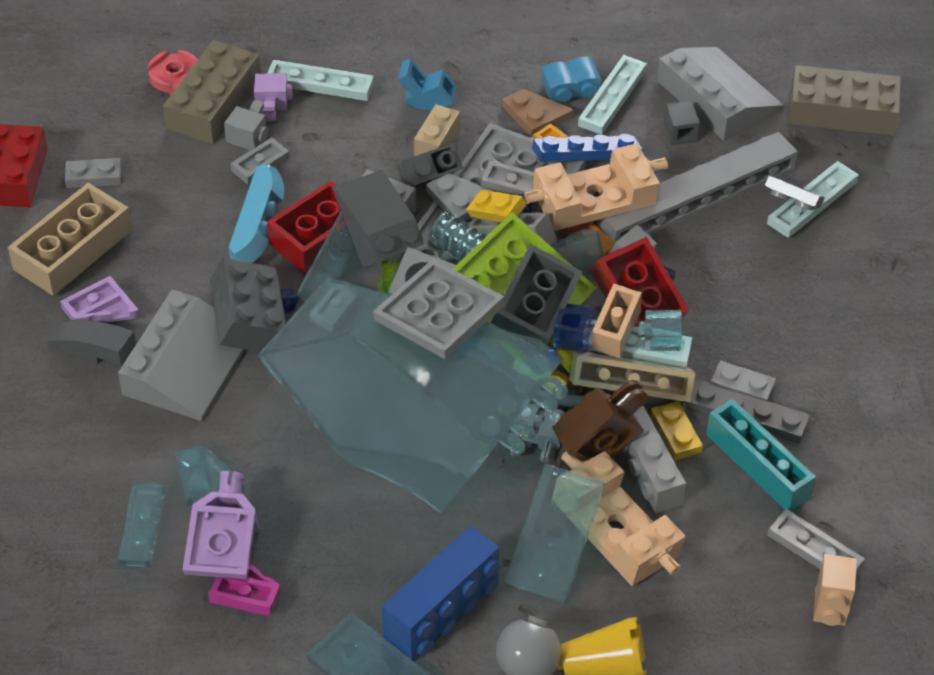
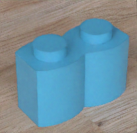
M578 57L567 63L554 62L542 67V83L549 99L555 102H567L575 97H591L601 87V78L592 57Z

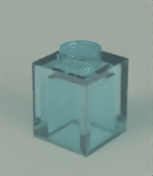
M645 310V322L639 321V339H645V351L681 350V310Z

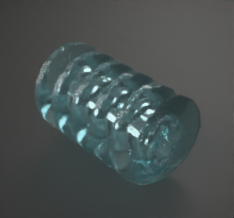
M445 211L437 218L430 233L431 241L434 245L440 246L442 250L449 252L450 255L457 257L461 261L486 235L484 233L477 234L478 231L475 227L469 229L467 222L460 223L459 217H452L451 212Z

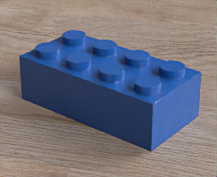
M470 525L382 605L383 641L410 663H413L419 656H425L441 635L445 636L451 632L459 618L464 614H470L476 607L477 602L485 594L490 595L496 589L499 583V546Z

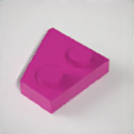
M251 564L249 566L248 579L216 577L209 592V603L271 616L280 595V584L270 577L262 575L261 571Z

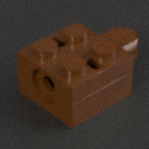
M638 380L627 381L612 395L599 388H595L587 393L582 401L573 409L564 413L560 420L552 426V429L567 453L581 461L590 460L604 451L611 458H614L644 432V429L633 413L649 400V396Z

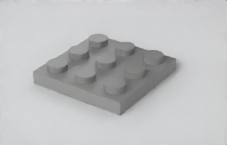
M432 259L373 311L374 321L446 360L505 305L503 295Z

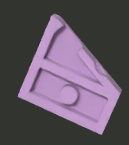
M111 276L60 301L63 311L71 320H89L106 323L140 317L138 308Z

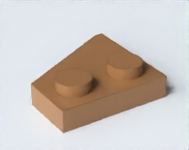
M525 89L502 99V107L530 136L550 123L557 126L573 118L572 108Z

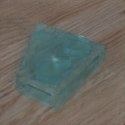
M204 445L174 451L175 462L187 506H191L211 492H218L221 472L229 471V478H232L233 472ZM244 483L242 487V493H245Z

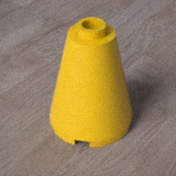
M638 617L627 618L562 643L558 670H564L565 675H647V669L643 670L642 663H644L646 657Z

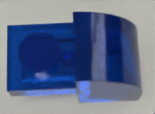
M567 303L565 308H559L553 328L555 349L584 354L587 352L589 335L595 317V307Z

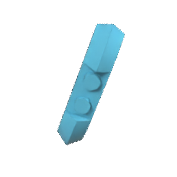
M267 163L255 169L229 244L231 259L253 263L261 256L269 243L267 239V221L269 218L274 217L276 206L283 201L284 183L278 170Z

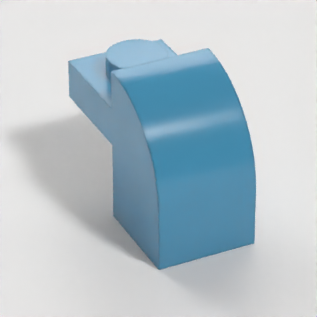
M412 58L402 62L398 80L407 89L405 101L409 105L417 109L432 110L435 104L444 107L454 104L457 85L444 69L425 75Z

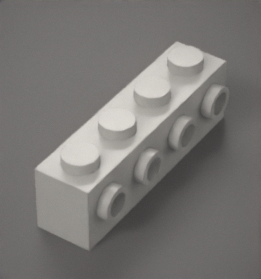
M642 406L633 414L644 429V432L620 452L624 455L632 475L637 479L644 498L648 500L656 514L683 505L686 482L644 406Z

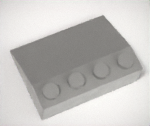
M718 47L679 48L659 58L657 82L680 102L692 101L697 117L723 141L784 109V104Z
M172 289L118 372L122 395L202 421L245 349L220 345L214 307L198 297Z

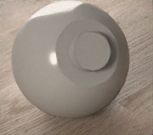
M529 615L528 620L519 619L504 628L497 640L496 659L500 669L506 675H552L555 672L561 659V643L556 632L552 628L547 627L548 620Z

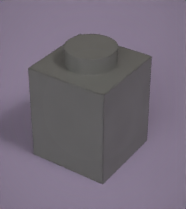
M693 102L666 104L664 124L671 145L697 142L700 123Z

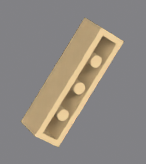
M574 350L569 379L573 385L613 391L618 390L629 380H638L648 396L691 402L695 372L690 367L683 368L624 357L619 359L610 355Z

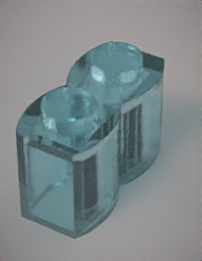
M583 229L570 234L565 239L550 244L573 267L582 271V275L592 274L590 271L596 261L604 257L599 230Z

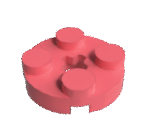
M177 50V54H169V51L159 53L149 62V82L156 89L168 92L171 96L198 59L193 54L183 50Z

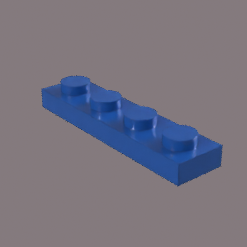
M621 134L619 136L596 135L594 137L570 136L569 138L547 136L534 139L532 149L540 162L610 160L612 149L638 142L634 136L628 134Z

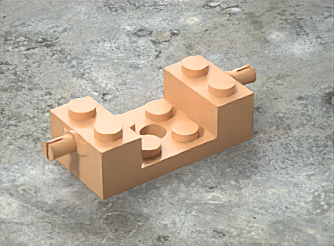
M638 143L612 149L610 164L568 175L561 162L535 168L532 191L524 192V199L527 204L538 201L543 213L548 212L554 231L655 205L660 183L654 171L667 169L668 162L665 157L653 161L648 160ZM595 191L601 194V196L594 197L588 194V192Z
M566 451L561 456V459L571 468V471L557 478L552 501L631 586L636 585L663 567L671 576L674 573L676 574L681 568L675 560L679 558L686 536L666 515H663L654 522L620 487L624 471L605 451L586 461H580L569 455ZM617 521L624 528H612L608 522Z

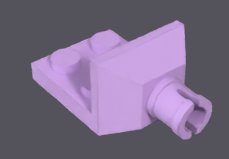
M229 471L221 472L219 491L211 492L192 504L182 569L184 575L248 579L254 533H260V525L255 508L242 494L245 476L242 473L233 471L232 478H229Z

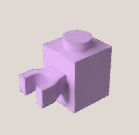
M287 73L255 74L254 96L255 100L264 102L262 111H265L266 122H276V111H287L288 100H293V85L288 84Z

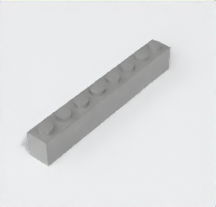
M780 132L765 136L747 146H742L733 152L721 155L710 162L698 165L687 172L675 175L661 182L655 205L597 220V226L614 242L618 241L636 225L643 231L652 234L766 183L768 176L778 178L794 171L798 151Z

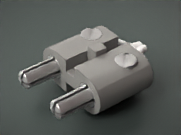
M545 400L541 404L519 405L509 435L510 440L513 442L510 454L515 457V454L516 457H519L523 446L532 447V443L538 444L539 449H542L540 460L542 462L545 461V463L549 462L552 451L558 450L561 445L552 426L560 420V417L565 412L550 405L551 402ZM546 405L545 411L539 410L540 408H543Z

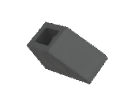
M451 143L405 159L397 165L403 183L416 188L448 173L457 172L463 169L455 144Z

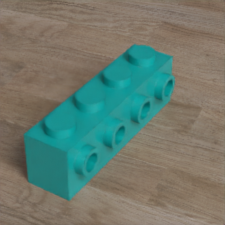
M730 399L710 412L706 435L784 510L793 511L811 499L816 476L734 399Z

